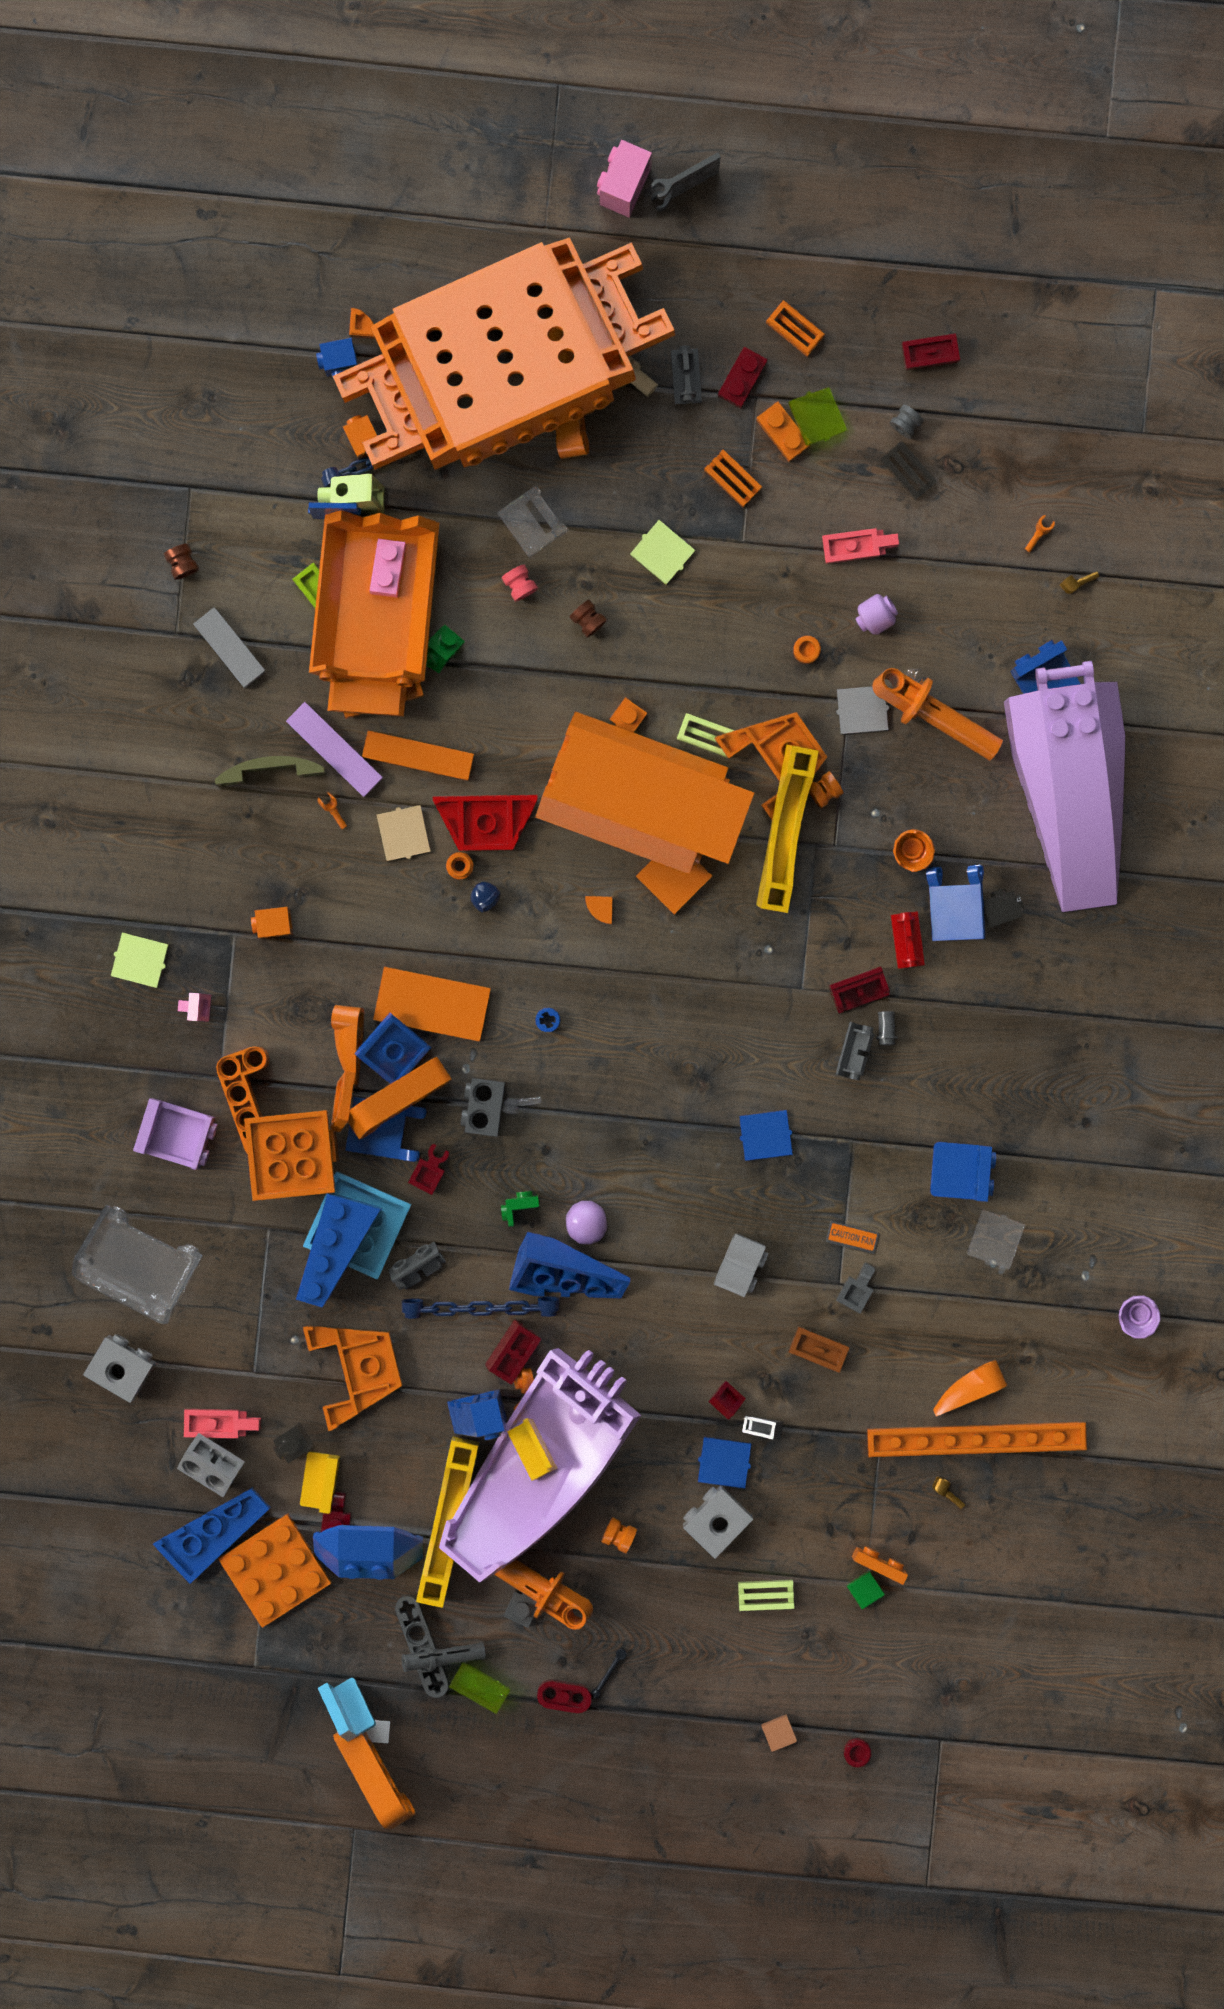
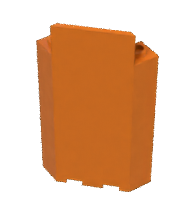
M343 510L325 515L309 673L318 675L322 681L330 682L327 711L404 717L407 687H412L413 683L425 680L439 522L419 515L403 520L383 513L361 517ZM378 539L405 542L406 544L397 598L370 594L369 591Z
M575 711L535 818L690 874L693 864L699 865L702 855L729 864L754 792L730 784V779L725 778L728 771L726 766Z

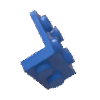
M1051 640L1038 648L1039 654L1031 658L1028 653L1015 661L1017 666L1010 672L1023 694L1038 691L1036 669L1045 668L1050 670L1071 667L1063 654L1067 648L1062 640L1056 644ZM1077 677L1047 681L1048 689L1081 684Z
M936 1142L933 1147L930 1193L937 1197L973 1199L988 1202V1196H993L994 1180L990 1179V1169H995L996 1152H992V1147Z

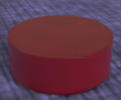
M853 1738L845 1744L843 1753L849 1765L863 1767L870 1761L871 1749L865 1740Z

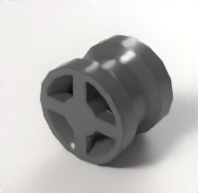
M902 405L899 409L900 414L892 418L890 425L899 434L911 439L914 435V429L921 426L924 419L909 406Z

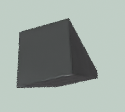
M745 1415L742 1432L769 1439H781L784 1422Z

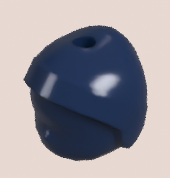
M480 882L473 888L470 900L481 913L488 912L499 902L501 892L492 883Z

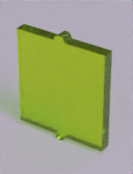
M829 387L813 393L808 391L805 396L788 402L806 446L822 440L827 442L830 437L847 431Z

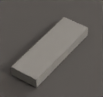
M215 607L193 624L244 688L248 687L266 672Z

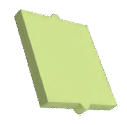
M658 520L647 534L642 535V540L630 555L667 585L678 571L683 570V565L695 550Z
M122 933L118 950L114 952L116 958L111 976L158 988L162 969L166 968L164 961L169 945Z

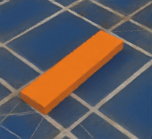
M368 731L362 758L469 781L474 754Z

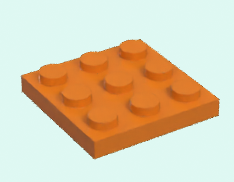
M327 1110L244 1119L252 1201L336 1192Z
M288 1513L218 1558L262 1628L332 1583Z

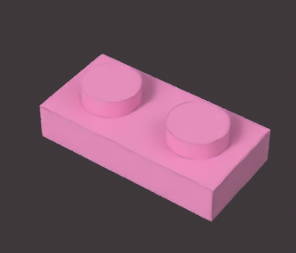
M378 539L369 590L370 594L398 597L406 548L405 542Z

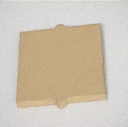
M421 805L405 809L397 807L396 811L377 815L387 861L405 857L411 859L414 855L431 852Z

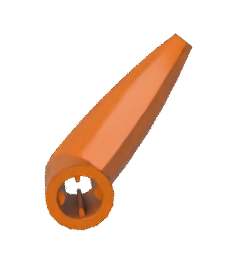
M335 1005L332 1011L331 1025L334 1029L338 1057L344 1072L355 1073L354 1084H358L361 1059L354 1053L363 1044L364 1009Z
M993 1360L985 1363L956 1381L933 1409L935 1415L939 1416L1006 1387L1007 1383L997 1361Z

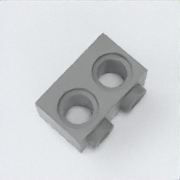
M198 1433L185 1452L177 1469L224 1497L245 1461Z

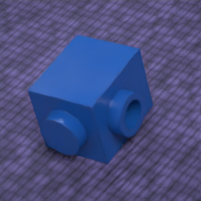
M352 338L319 344L321 352L316 353L319 370L324 369L327 377L332 376L333 378L334 375L358 365Z

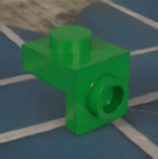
M444 624L428 640L426 666L440 673L446 663L463 647L465 641Z
M532 1191L516 1192L515 1198H507L505 1200L506 1205H501L502 1220L508 1221V1227L514 1226L513 1210L539 1207V1195H533Z

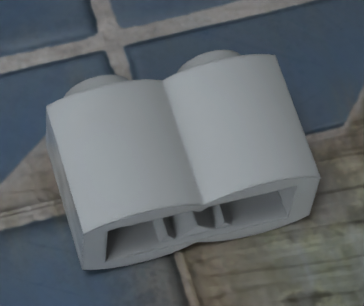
M734 1233L714 1280V1285L742 1297H745L747 1292L752 1293L758 1279L753 1277L757 1267L763 1268L768 1253L764 1252L766 1246Z

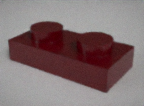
M956 333L903 341L901 344L906 371L958 363L960 361Z
M743 347L717 396L741 409L768 359Z

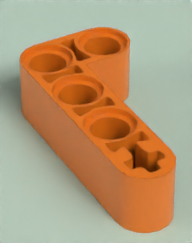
M257 1046L224 1056L218 1061L216 1066L218 1077L247 1154L245 1125L242 1122V1116L248 1111L253 1113L255 1117H262L248 1075L266 1068L270 1060L267 1050ZM254 1051L260 1052L263 1057L262 1063L257 1067L253 1066L249 1061L250 1054ZM228 1060L234 1061L237 1065V1071L232 1076L224 1072L223 1067ZM237 1086H242L246 1090V1097L241 1102L233 1097V1090Z
M435 1057L354 1106L349 1111L348 1124L358 1139L361 1140L377 1130L384 1122L448 1084L452 1078L439 1058Z
M338 1732L333 1735L338 1748L375 1816L385 1829H393L416 1814L408 1797L397 1789L367 1732L362 1733L349 1742L339 1736Z

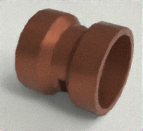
M189 544L175 546L164 553L166 561L172 566L171 573L174 580L186 578L199 570L196 561L191 559L192 551Z
M590 599L581 604L569 616L575 624H579L582 627V633L587 638L599 630L607 621L602 613L596 612L595 605Z

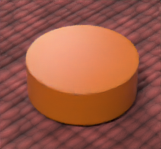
M812 636L800 637L793 647L795 658L803 664L813 663L821 652L818 640Z

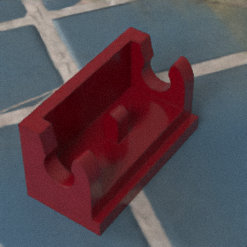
M881 966L828 985L838 1014L890 995Z
M514 1319L485 1363V1366L491 1373L512 1385L541 1341V1338L533 1330L527 1329L522 1323Z

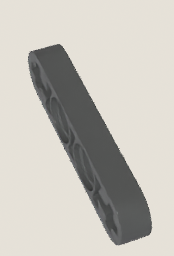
M405 1594L397 1600L395 1611L411 1654L425 1652L427 1648L437 1650L421 1604L416 1602L417 1597L414 1595ZM404 1601H408L409 1604L414 1603L415 1607L412 1608L414 1618L420 1616V1619L413 1620L407 1625L405 1621L410 1619L408 1612L401 1611L400 1609L403 1607ZM413 1626H421L425 1631L424 1638L414 1640L410 1636V1629ZM438 1666L440 1671H435L434 1673L437 1681L444 1682L440 1687V1691H437L435 1687L430 1688L429 1685L432 1684L431 1674L424 1675V1672L431 1671L427 1668L417 1670L424 1690L430 1697L439 1698L445 1695L448 1690L449 1680L444 1666Z

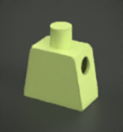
M372 474L332 477L331 487L318 488V502L357 503L358 508H361V514H384V486Z

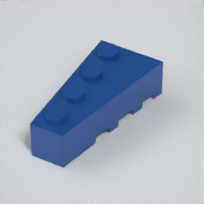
M335 1193L327 1194L296 1300L319 1307L326 1305L381 1212L382 1207Z

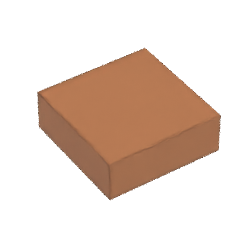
M787 1714L761 1724L772 1752L797 1742Z

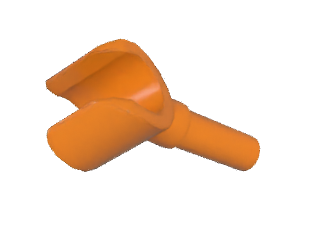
M1043 515L1036 523V532L1025 547V550L1029 553L1043 535L1048 534L1055 525V521H1053L1049 528L1042 525V520L1046 515Z
M327 792L330 796L328 804H324L318 797V804L325 811L330 812L340 828L344 829L347 827L336 808L337 800L330 792Z

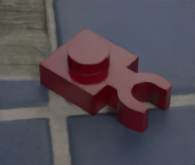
M432 1144L428 1150V1162L420 1158L408 1181L409 1184L430 1195H433L445 1170L438 1166L449 1157L448 1150L445 1151L441 1158L434 1155L436 1144Z

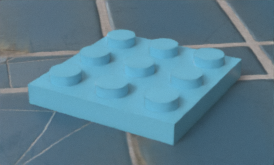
M336 1171L334 1175L335 1194L382 1207L381 1212L348 1267L378 1280L412 1204ZM328 1193L325 1195L303 1247L310 1250Z

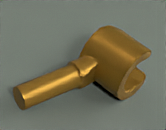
M1096 571L1080 578L1078 581L1071 574L1060 586L1067 594H1072L1085 583L1099 578V574Z
M937 1476L932 1485L933 1490L962 1509L965 1504L952 1492L948 1491L951 1482Z

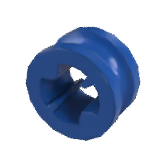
M552 1008L540 1010L535 1018L537 1027L544 1032L556 1030L561 1022L559 1013ZM548 1012L550 1016H555L556 1021L552 1022L553 1027L548 1028L546 1024H541L540 1018H544L542 1014Z

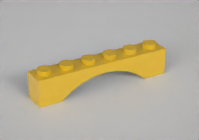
M786 745L756 903L761 909L788 913L793 889L799 831L806 800L814 778L818 750Z
M452 1437L416 1600L418 1603L441 1608L444 1606L454 1560L443 1552L439 1546L446 1521L453 1519L470 1488L480 1443L478 1441Z

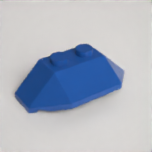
M338 1525L328 1528L323 1532L313 1534L314 1555L340 1578L395 1579L423 1559V1536H414L410 1532L396 1527Z

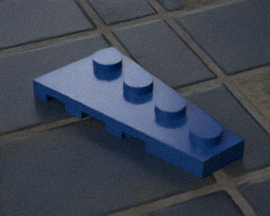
M250 1488L159 1539L153 1545L191 1584L271 1507L253 1488Z

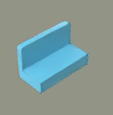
M354 1678L348 1679L335 1688L328 1683L318 1688L339 1736L349 1742L376 1725Z

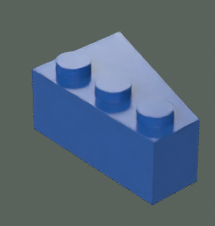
M500 1389L447 1401L455 1434L473 1437L484 1436L485 1440L500 1437V1433L505 1431L507 1417Z

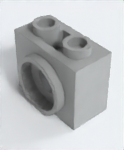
M117 1334L114 1336L108 1335L104 1338L83 1376L131 1403L137 1397L157 1362L151 1359L153 1355L141 1348L135 1350L128 1346L129 1341ZM114 1364H119L124 1368L125 1374L123 1378L114 1376L112 1372Z
M721 1485L717 1489L712 1487L702 1498L705 1502L698 1509L695 1507L691 1508L683 1517L685 1520L683 1528L715 1559L753 1520L752 1515ZM718 1517L725 1518L728 1522L727 1526L723 1530H716L712 1526L714 1519Z

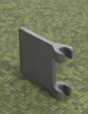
M719 153L710 156L671 179L655 180L651 185L652 189L656 186H662L665 189L664 191H657L651 196V201H654L656 198L659 200L663 199L664 201L662 205L657 206L656 210L658 212L664 211L673 198L718 174L721 160Z

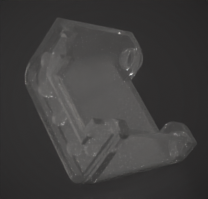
M105 1205L74 1257L72 1275L83 1284L162 1324H168L191 1282L203 1255L200 1254L197 1248L189 1244L178 1246L177 1249H174L130 1226L129 1219L126 1217L127 1213L123 1209Z

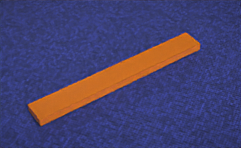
M1086 1422L867 1429L868 1457L1087 1450Z

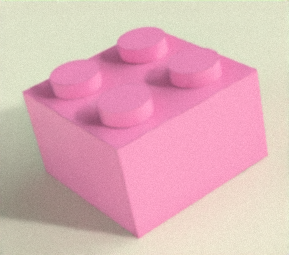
M621 140L618 148L615 146L612 148L608 158V172L603 171L597 183V187H599L597 195L600 196L601 206L630 218L651 170V152L624 140Z

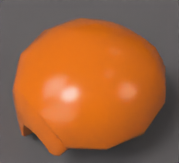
M911 829L902 832L895 840L893 853L901 867L911 872H918L926 869L933 862L935 847L932 839L926 833Z

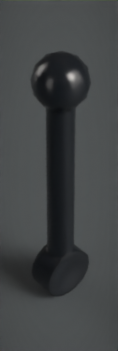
M620 1648L616 1651V1658L598 1686L591 1690V1697L593 1699L600 1698L601 1690L620 1660L626 1658L627 1653L624 1649Z

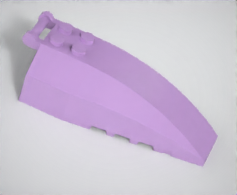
M1092 661L1082 662V665L1050 670L1038 668L1036 669L1038 691L1009 697L1004 701L1011 755L1021 786L1024 789L1028 802L1027 805L1033 817L1047 867L1050 870L1062 912L1116 905L1121 853L1125 731L1117 682H1094ZM1079 676L1084 678V684L1052 689L1047 687V681Z

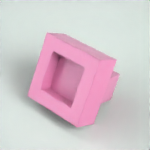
M189 993V1001L179 1000L178 1011L188 1012L187 1020L209 1022L211 995Z

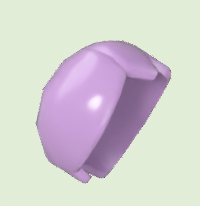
M580 1201L572 1205L566 1215V1228L570 1237L579 1244L591 1245L600 1241L607 1231V1220L603 1208L593 1201Z
M1144 1295L1132 1296L1123 1302L1119 1310V1322L1123 1332L1134 1339H1145L1154 1334L1159 1327L1160 1312L1157 1304L1151 1298Z

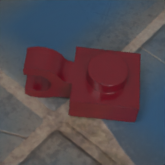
M335 1491L333 1494L332 1511L330 1514L323 1513L321 1532L338 1525L350 1526L351 1512H343L345 1492Z

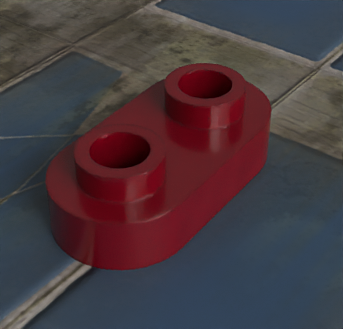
M548 1679L539 1685L537 1699L547 1709L583 1713L591 1705V1692L582 1684ZM548 1689H554L556 1691V1695L554 1697H548L546 1695V1691ZM576 1693H580L583 1696V1699L579 1702L573 1700V1695Z

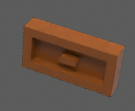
M798 1326L788 1352L840 1373L850 1347Z

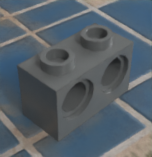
M472 1078L471 1083H466L464 1099H469L468 1110H462L460 1126H465L466 1133L498 1137L505 1082ZM482 1085L488 1086L492 1091V1096L488 1101H481L477 1097V1089ZM481 1112L487 1115L488 1124L486 1127L478 1128L474 1125L473 1117L476 1113Z

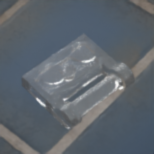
M534 486L497 512L528 558H531L569 530L564 523H560L540 495L542 492L538 486ZM533 502L552 531L547 534L543 531L526 507L527 503Z

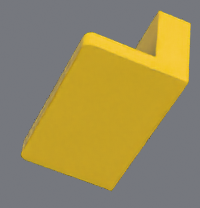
M526 1418L522 1424L507 1431L531 1481H535L557 1469L533 1419Z
M311 1451L307 1453L300 1499L301 1506L318 1508L321 1513H331L340 1456Z

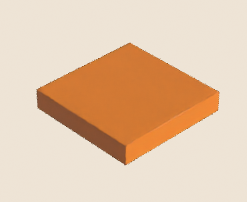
M652 860L636 875V878L674 915L712 877L700 863L698 866L693 864L690 874Z

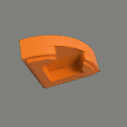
M351 308L349 336L375 339L370 327L374 325L373 321L363 311Z
M585 896L587 908L592 916L603 923L612 924V897Z

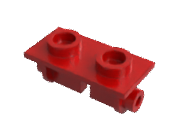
M918 911L891 915L898 969L925 965Z

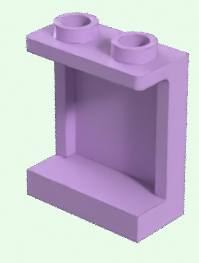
M150 1098L133 1151L149 1154L191 1167L194 1170H199L200 1166H205L210 1151L206 1150L208 1140H213L218 1126V1124H214L216 1117Z

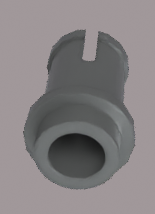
M878 1012L879 1036L876 1037V1040H879V1045H895V1040L898 1039V1036H895V1012Z

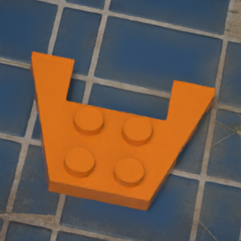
M797 712L718 735L714 738L727 758L732 757L752 743L779 782L786 745L818 750L815 773L827 758V755ZM777 794L761 804L771 821L773 819Z
M321 1326L303 1327L309 1351L337 1345L350 1396L349 1400L323 1406L328 1431L335 1429L403 1385L390 1332Z

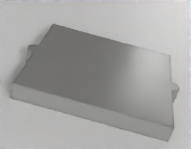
M872 687L837 689L838 710L836 714L839 715L841 735L888 731L887 710L889 706L886 705L885 700L875 695Z

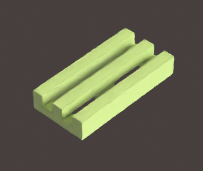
M686 713L677 740L727 758L721 748L685 736L684 733L686 731L716 742L714 739L715 735L687 726L689 721L724 734L734 730Z
M793 1580L738 1582L739 1611L794 1609ZM787 1587V1592L744 1593V1589ZM788 1598V1602H744V1600Z

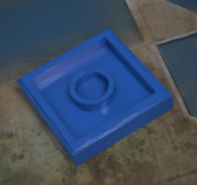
M389 1013L354 1054L391 1084L410 1073L432 1047L392 1013Z

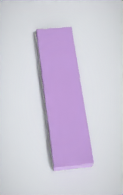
M304 702L286 720L363 797L383 779L307 703Z

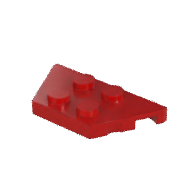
M538 795L433 796V802L459 851L514 850L538 800Z

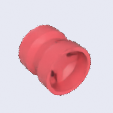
M525 564L510 570L501 577L505 585L513 589L511 596L515 602L528 597L538 589L533 580H528L529 571Z

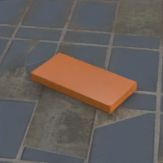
M384 967L373 1020L382 1022L389 1013H392L410 1028L480 1042L491 988Z

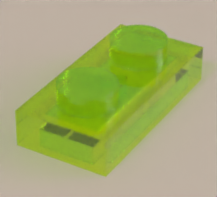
M466 1662L461 1664L449 1685L453 1690L497 1714L510 1692L509 1687Z

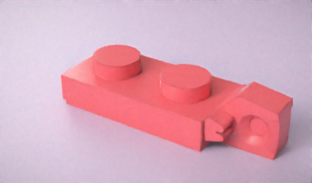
M876 528L822 536L825 564L879 557L880 555H886V549L898 547L899 545L898 533L884 535L883 530H877Z
M230 1409L184 1410V1437H196L200 1433L206 1438H239L246 1436V1430L259 1431L261 1429V1418L247 1417V1411Z

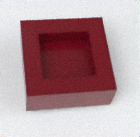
M724 1381L708 1402L729 1420L746 1398L727 1381Z

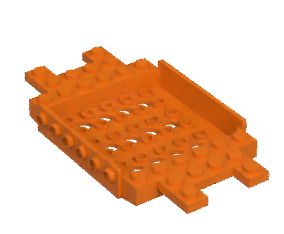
M570 238L545 246L541 242L393 308V314L370 326L382 354L338 373L333 378L344 403L370 392L387 432L363 442L374 470L423 448L426 449L435 470L458 459L461 460L464 468L475 466L492 455L503 454L510 447L519 443H527L539 434L552 432L568 421L579 420L584 414L595 409H603L613 402V390L636 380L628 357L676 336L664 308L638 319L620 280L643 270V265L632 242L582 264ZM533 285H539L543 288L542 293L537 297H531L527 294L528 289ZM490 308L493 311L490 318L485 320L478 318L477 314L480 309ZM541 308H551L553 310L552 316L548 319L538 317V312ZM433 330H439L442 332V337L439 341L431 342L427 339L428 334ZM492 330L502 331L503 336L500 340L493 342L488 339V334ZM552 330H562L564 332L562 339L551 341L548 335ZM570 351L574 354V359L570 363H561L559 361L560 354ZM443 352H449L453 355L452 360L447 364H441L437 361L438 356ZM503 352H511L513 354L512 361L507 364L500 363L498 357ZM453 374H459L463 377V381L458 386H450L448 384L449 377ZM513 374H521L524 380L520 385L512 386L508 383L509 378ZM462 397H471L473 404L469 408L462 409L458 406V401Z

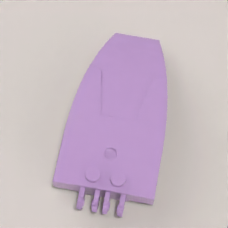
M559 1348L549 1351L536 1372L538 1375L507 1422L505 1431H502L501 1436L495 1442L453 1519L446 1521L439 1548L478 1582L485 1581L513 1562L548 1534L574 1509L604 1473L641 1417L635 1409L619 1396L627 1382L626 1379L623 1377L619 1378L610 1389L606 1385L613 1376L614 1370L608 1367L603 1372L606 1367L605 1362L600 1360L590 1372L586 1370L594 1355L590 1350L586 1351L578 1362ZM526 1418L534 1420L557 1466V1469L535 1481H531L507 1431L522 1424Z

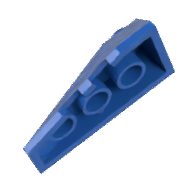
M527 1232L517 1254L509 1290L532 1296H545V1292H559L561 1297H570V1293H585L589 1298H622L630 1283V1277L554 1238Z

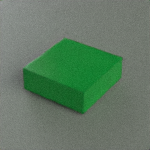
M867 1571L846 1585L861 1609H864L885 1595L870 1571Z

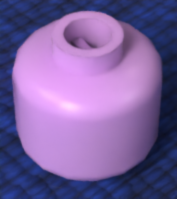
M876 594L858 606L859 616L856 618V621L863 632L869 630L872 634L878 635L895 624V616L898 612L888 596L883 597L880 594Z

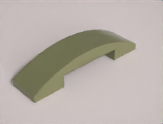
M268 756L248 760L229 768L215 778V784L219 787L246 784L245 773L296 767L297 776L300 778L327 775L323 766L306 759L290 756Z

